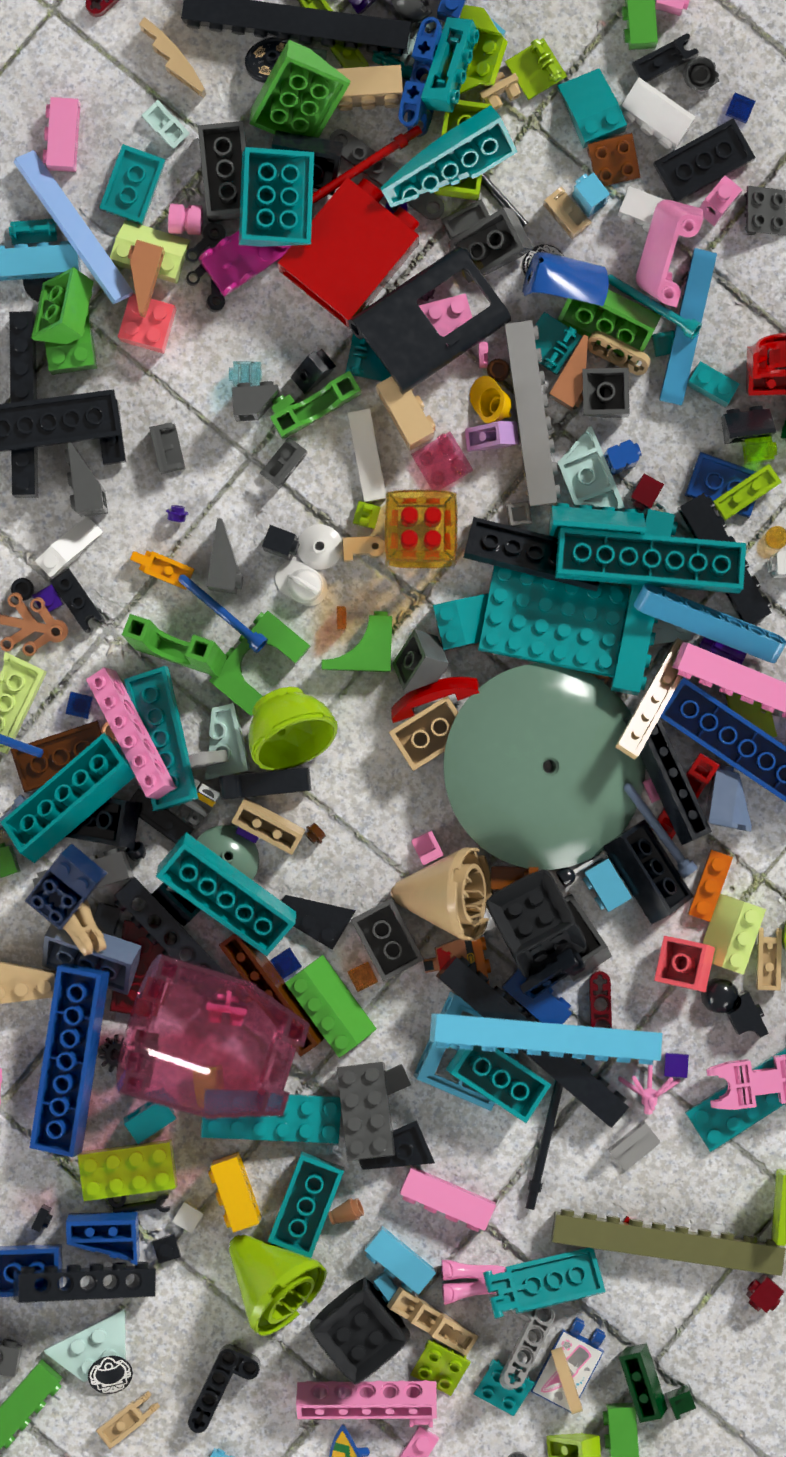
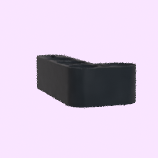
M310 768L219 776L222 800L312 791Z
M232 1344L221 1348L188 1419L190 1430L195 1433H202L207 1429L233 1373L248 1380L257 1377L261 1366L257 1356ZM225 1352H232L235 1360L227 1362L224 1360L223 1354ZM246 1362H252L255 1364L256 1369L253 1372H248L244 1369L243 1365ZM221 1373L224 1375L225 1381L217 1383L214 1381L213 1375ZM211 1394L214 1396L215 1402L208 1404L204 1402L203 1396ZM202 1409L205 1413L200 1424H197L195 1422Z

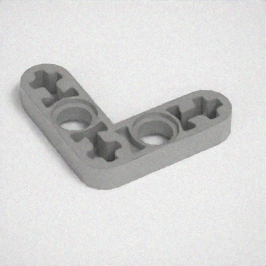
M226 750L206 751L189 755V761L192 770L228 762Z

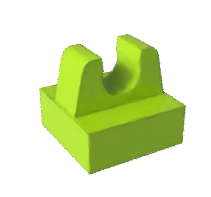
M359 501L353 524L375 530L381 507Z

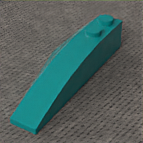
M490 105L432 142L398 170L380 189L389 206L394 207L417 199L420 194L426 192L431 194L439 191L440 187L449 184L451 186L459 184L460 180L465 178H476L513 156L518 151L501 116Z

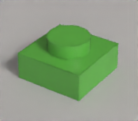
M290 394L286 397L284 395L279 396L272 402L274 404L271 407L272 412L276 414L289 405L295 404L294 399Z

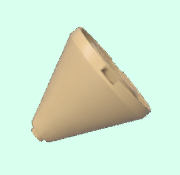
M462 848L396 882L395 886L392 887L391 897L399 906L464 941H476L485 932L489 918H484L486 900L492 896L491 873L485 855H478L477 852L480 851L478 848Z

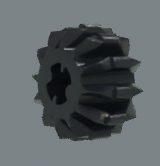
M118 1034L114 1035V1042L111 1038L107 1037L105 1040L108 1046L100 1045V1049L106 1051V1053L98 1055L99 1058H106L101 1064L102 1067L109 1063L111 1065L108 1070L110 1073L113 1072L116 1066L117 1073L121 1074L123 1065L129 1071L131 1067L128 1062L135 1064L137 1061L130 1056L138 1054V1050H130L134 1046V1041L127 1045L128 1036L126 1035L122 1038L121 1042ZM113 1049H116L117 1051L122 1050L123 1054L121 1056L123 1057V1059H120L119 1057L115 1059L113 1057V1054L115 1053Z

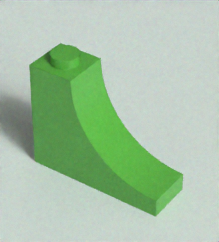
M374 611V615H369L368 626L361 641L351 651L340 657L322 660L321 669L391 672L392 616H388V612Z

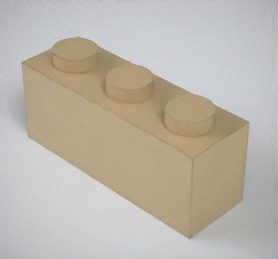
M246 797L231 821L236 826L293 855L306 830Z

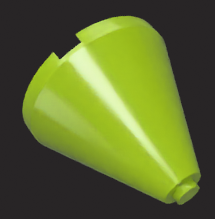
M237 1235L229 1243V1253L249 1325L261 1336L277 1332L298 1317L300 1314L297 1309L305 1301L310 1304L326 1280V1269L315 1259L247 1235Z

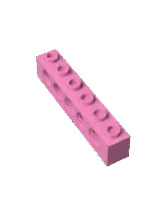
M104 667L87 678L86 681L145 796L158 800L174 790L176 786L117 671Z
M336 1381L297 1382V1419L437 1418L436 1381L360 1382L356 1385L352 1382Z

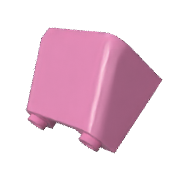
M662 200L655 208L636 273V283L642 290L666 305L677 307L680 298V286L673 282L672 272L668 271L678 236L693 237L699 232L703 221V209L672 200Z

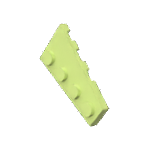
M5 652L3 670L0 672V734L15 739L47 671ZM0 744V752L8 755L11 747Z

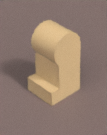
M347 537L342 539L344 562H353V556L359 555L378 558L385 551V542L380 537Z

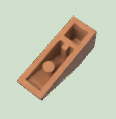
M136 240L135 246L131 245L128 258L131 259L130 264L139 314L141 317L146 318L165 250L163 247Z
M586 335L582 337L548 395L549 398L571 411L574 406L579 408L583 401L582 369H586L588 336Z

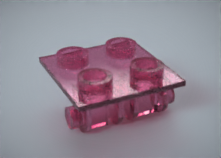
M451 431L441 434L436 440L411 454L433 493L438 492L473 471Z

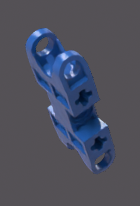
M435 17L425 18L420 24L412 53L415 61L410 81L405 82L399 108V120L407 127L408 131L416 126L419 121L423 122L422 134L417 137L424 136L428 132L434 110H427L421 99L426 80L420 81L424 74H429L443 31L441 23ZM431 22L436 23V29H433L430 34L426 33V26ZM406 113L408 114L407 122L404 121V115Z

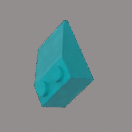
M600 68L557 85L583 149L588 147L589 143L605 140L625 132L627 127L626 120Z
M489 593L433 605L434 616L444 651L480 642Z

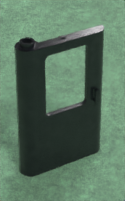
M456 247L348 320L351 331L358 339L364 338L398 384L402 395L511 321L509 311L475 266L469 251L465 248ZM466 270L485 295L490 306L448 335L440 336L418 306L417 300L458 272Z

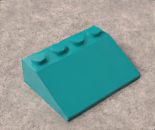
M244 148L241 172L239 245L267 247L311 244L314 152Z
M556 503V506H552L550 510L548 536L558 538L561 527L645 534L647 527L644 513H638L637 509H624V512L615 511L613 507H602L601 510L592 509L590 505H579V508H573L567 503Z

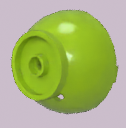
M297 687L279 688L263 696L253 707V719L248 733L249 750L253 761L258 764L259 768L265 770L293 768L314 759L328 749L337 734V721L324 703L310 695L304 694L301 689Z

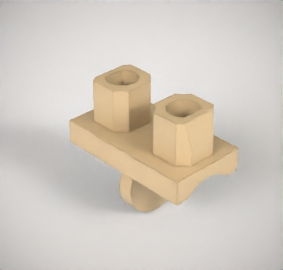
M503 72L498 73L495 84L479 93L480 102L492 104V107L497 110L503 105L499 98L500 94L505 92L510 101L520 97L519 78L516 73L505 78Z

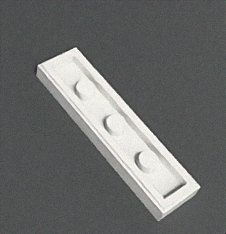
M370 408L348 412L364 502L387 499Z

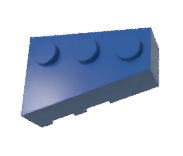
M138 1212L70 1213L66 1220L67 1245L94 1253L95 1251L109 1255L111 1258L124 1259L137 1265L140 1257Z

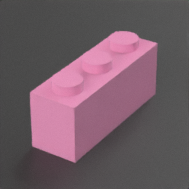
M50 97V104L46 105V118H49V127H45L44 139L48 141L47 149L43 150V163H46L49 171L76 172L80 102L74 98Z

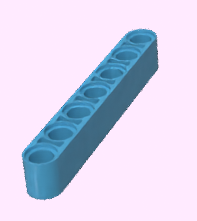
M698 248L693 250L678 314L686 320L689 318L691 320L695 319L700 323L702 322L717 257L715 252ZM676 325L673 346L671 345L672 350L669 354L659 401L682 406L699 333L694 339H690L684 335V332L681 330L682 328Z
M651 584L643 585L634 602V607L640 612L770 663L777 662L786 646V640L780 635Z

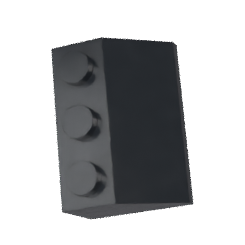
M276 130L271 149L314 152L313 192H316L338 177L343 142ZM334 190L333 192H331V193L328 194V195H331V196H332V195L335 193L336 190Z

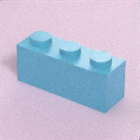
M383 1226L365 1246V1251L367 1252L365 1256L374 1264L379 1262L385 1267L383 1271L391 1278L397 1277L403 1282L401 1286L411 1294L415 1292L419 1295L436 1274L435 1268Z

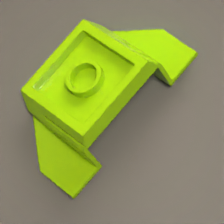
M470 5L463 6L460 18L473 20L476 28L479 30V40L474 45L472 51L473 58L471 63L468 64L466 80L461 85L460 94L478 85L488 86L495 84L508 43L498 31L486 10Z

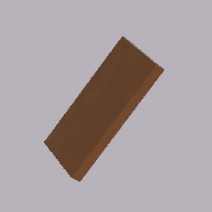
M98 720L27 743L43 749V755L40 758L14 748L10 749L24 793L39 789L101 736L102 733Z

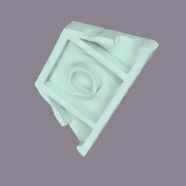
M590 426L557 462L573 505L624 509L625 506L593 427Z
M125 1309L51 1345L44 1350L45 1354L83 1382L88 1380L89 1369L98 1359L105 1356H119L126 1360Z

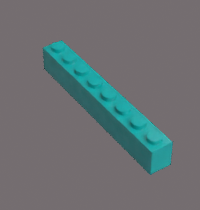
M648 509L645 515L647 527L645 534L675 536L678 522L674 521L675 514ZM631 585L615 675L611 685L612 691L636 696L639 695L640 690H645L647 677H643L644 670L649 668L651 661L648 649L649 645H654L656 633L652 632L653 624H658L659 620L640 612L634 607V602L643 585Z

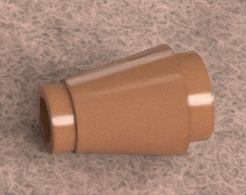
M350 1198L330 1211L328 1216L332 1225L360 1220V1217L364 1216V1210L358 1198Z

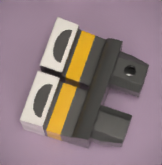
M194 778L196 790H198V799L168 808V810L179 815L183 806L186 805L192 809L186 820L197 826L204 816L207 817L221 793Z

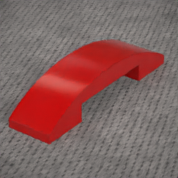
M450 677L439 679L437 682L412 690L401 697L391 708L392 722L395 723L415 716L414 707L455 694L458 701L471 695L479 694V682L477 678Z
M699 753L685 773L696 798L699 797L720 766V764L702 753ZM663 808L657 820L670 838L673 839L676 832Z

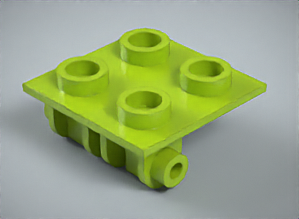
M544 38L533 40L530 43L531 46L505 61L511 73H516L519 78L518 84L528 100L567 77Z
M428 1339L424 1347L425 1349L410 1375L421 1381H436L437 1389L451 1396L471 1362L466 1359L467 1356L454 1353L453 1349L449 1351L447 1350L448 1346L443 1348V1345L437 1343L436 1340L433 1339L431 1341Z

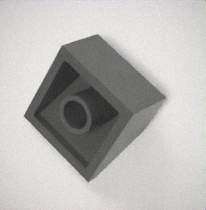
M629 368L582 369L583 415L600 418H628L630 414Z
M414 629L392 664L403 691L410 692L437 682L442 674L446 672L449 662L438 636Z

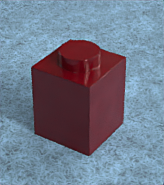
M644 473L629 499L633 502L632 506L643 512L645 509H651L664 484Z

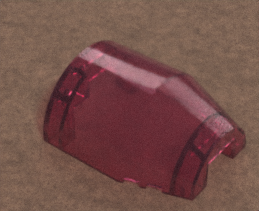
M158 955L150 965L142 981L128 1020L117 1067V1091L124 1095L208 1119L282 1116L290 1092L284 1091L295 1051L297 1045L304 1047L310 1024L250 981L164 955Z

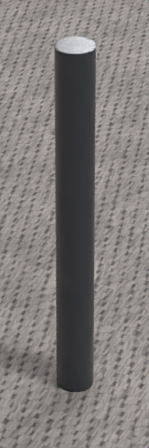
M483 173L481 184L502 207L514 209L522 226H526L528 221Z

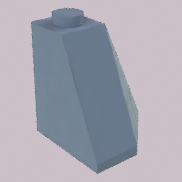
M720 765V769H717L711 780L705 811L708 824L751 832L752 825L740 774L733 772L734 767Z

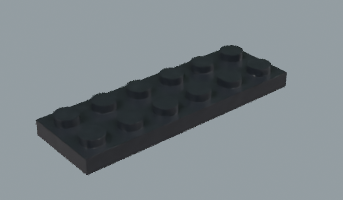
M114 389L0 404V452L121 436Z
M473 517L463 558L593 591L598 590L600 583L597 581L555 578L558 538Z

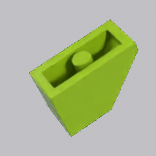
M575 1433L546 1436L548 1457H601L600 1436Z

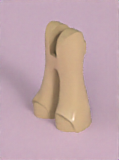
M86 899L63 927L84 956L92 954L93 949L96 952H100L107 948L104 935L98 929L91 913L88 899Z

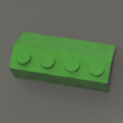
M608 289L603 306L567 298L558 321L568 328L569 326L577 331L576 333L582 337L586 335L589 339L593 332L601 331L644 352L661 315ZM597 340L596 344L600 345L601 342ZM613 350V352L624 357V353L622 350Z
M321 955L285 982L339 1058L377 1029L324 955Z

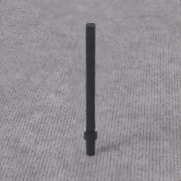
M556 1080L532 1180H529L528 1184L529 1194L525 1208L531 1210L535 1209L538 1192L541 1193L543 1183H541L563 1090V1086Z

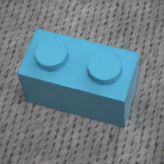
M594 172L589 176L584 174L575 181L576 185L574 186L572 197L589 218L607 204L610 193Z
M609 858L602 860L583 872L586 876L583 878V881L589 890L594 889L597 897L594 899L601 910L605 908L607 912H610L632 898Z

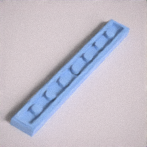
M33 150L16 157L14 164L112 304L131 297L133 290L36 152Z

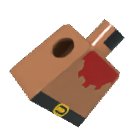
M459 938L435 947L436 957L423 960L425 973L440 971L453 955L458 959L462 955L472 964L470 969L477 973L471 941H464Z

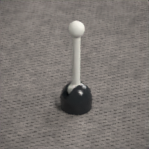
M603 850L600 855L574 870L562 868L556 874L562 885L566 888L575 881L576 873L601 859L608 858V855Z

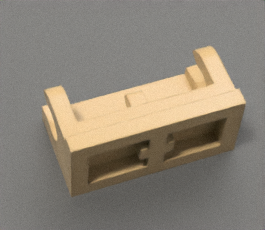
M562 187L558 188L544 200L543 206L571 239L575 238L592 223Z

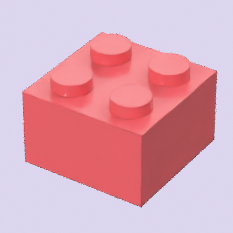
M133 294L128 299L118 338L120 342L164 354L177 311L175 305L151 299L146 318L139 314L136 294Z
M664 936L654 981L706 993L715 947Z

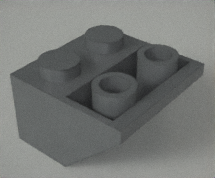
M272 381L260 382V386H251L250 383H238L237 387H232L235 421L259 420L273 405L272 402L280 396L278 385H274Z

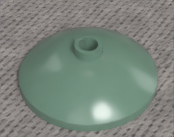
M229 825L215 826L206 830L198 837L197 841L251 880L254 879L259 867L258 849L255 843L236 833L237 827ZM229 853L231 860H226L224 854Z

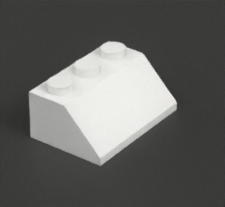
M641 78L637 79L621 105V111L626 121L630 123L635 122L641 126L640 130L648 136H655L659 139V143L667 149L672 148L676 150L695 120L694 115Z

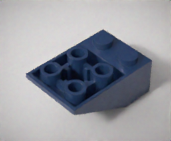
M71 843L59 854L25 899V902L61 930L96 889L107 872Z

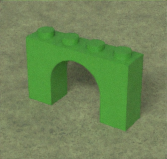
M268 610L265 614L261 612L253 621L256 625L251 631L263 634L268 639L266 645L277 648L295 664L299 662L311 647ZM241 635L238 639L241 643L237 648L231 647L225 654L227 658L219 678L209 675L211 676L209 682L253 717V707L263 696L251 687L242 675L241 663L243 657L251 648H249L247 643L248 640Z
M133 614L129 615L122 632V636L136 651L218 678L227 658L215 641L194 634L190 642L183 641L161 631L151 620Z

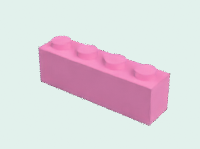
M410 1166L400 1189L403 1200L415 1204L416 1201L424 1204V1209L432 1213H436L437 1210L445 1213V1218L457 1223L458 1220L467 1223V1228L479 1232V1229L486 1230L496 1207L494 1201L413 1166Z

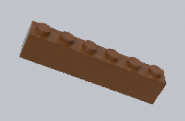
M235 933L219 944V947L300 1057L325 1039L263 953Z

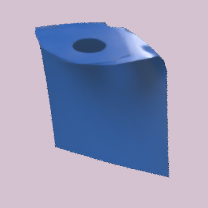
M538 252L534 253L530 261L522 292L524 296L537 292L603 306L608 293L609 278L606 267L552 253ZM540 257L544 260L542 263H539ZM531 271H532L531 279H530L529 283L527 284L528 277H529V275H530V273H531Z

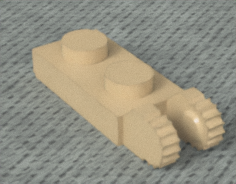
M149 1391L145 1392L137 1400L130 1402L96 1429V1432L109 1449L113 1448L142 1425L150 1415L160 1408L157 1402L152 1404L144 1413L138 1408V1406L150 1398L151 1394Z

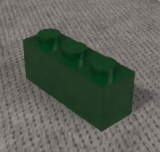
M644 1343L626 1347L620 1354L619 1360L639 1422L643 1423L662 1419L668 1408L648 1345Z

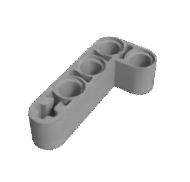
M551 1306L516 1314L515 1310H511L513 1314L525 1320L526 1323L500 1374V1384L504 1389L514 1390L524 1383L555 1319V1311ZM539 1310L546 1312V1322L539 1320ZM529 1331L536 1333L537 1341L535 1343L529 1341ZM519 1351L524 1352L527 1356L525 1364L520 1363L517 1358ZM516 1368L521 1369L519 1371H516L514 1375V1379L516 1380V1382L509 1383L510 1378L508 1377V1375L513 1374Z

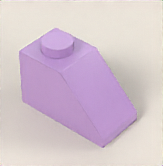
M496 421L465 429L467 452L501 449L519 445L517 422Z

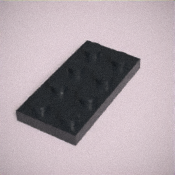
M733 118L658 159L653 165L673 201L679 202L750 163L756 157Z

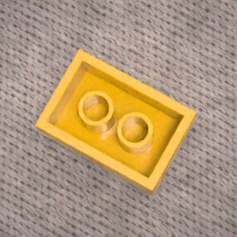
M238 1151L213 1160L208 1174L211 1183H216L217 1185L216 1198L220 1206L224 1205L225 1214L223 1217L227 1228L231 1227L234 1233L260 1224L262 1216L240 1152Z

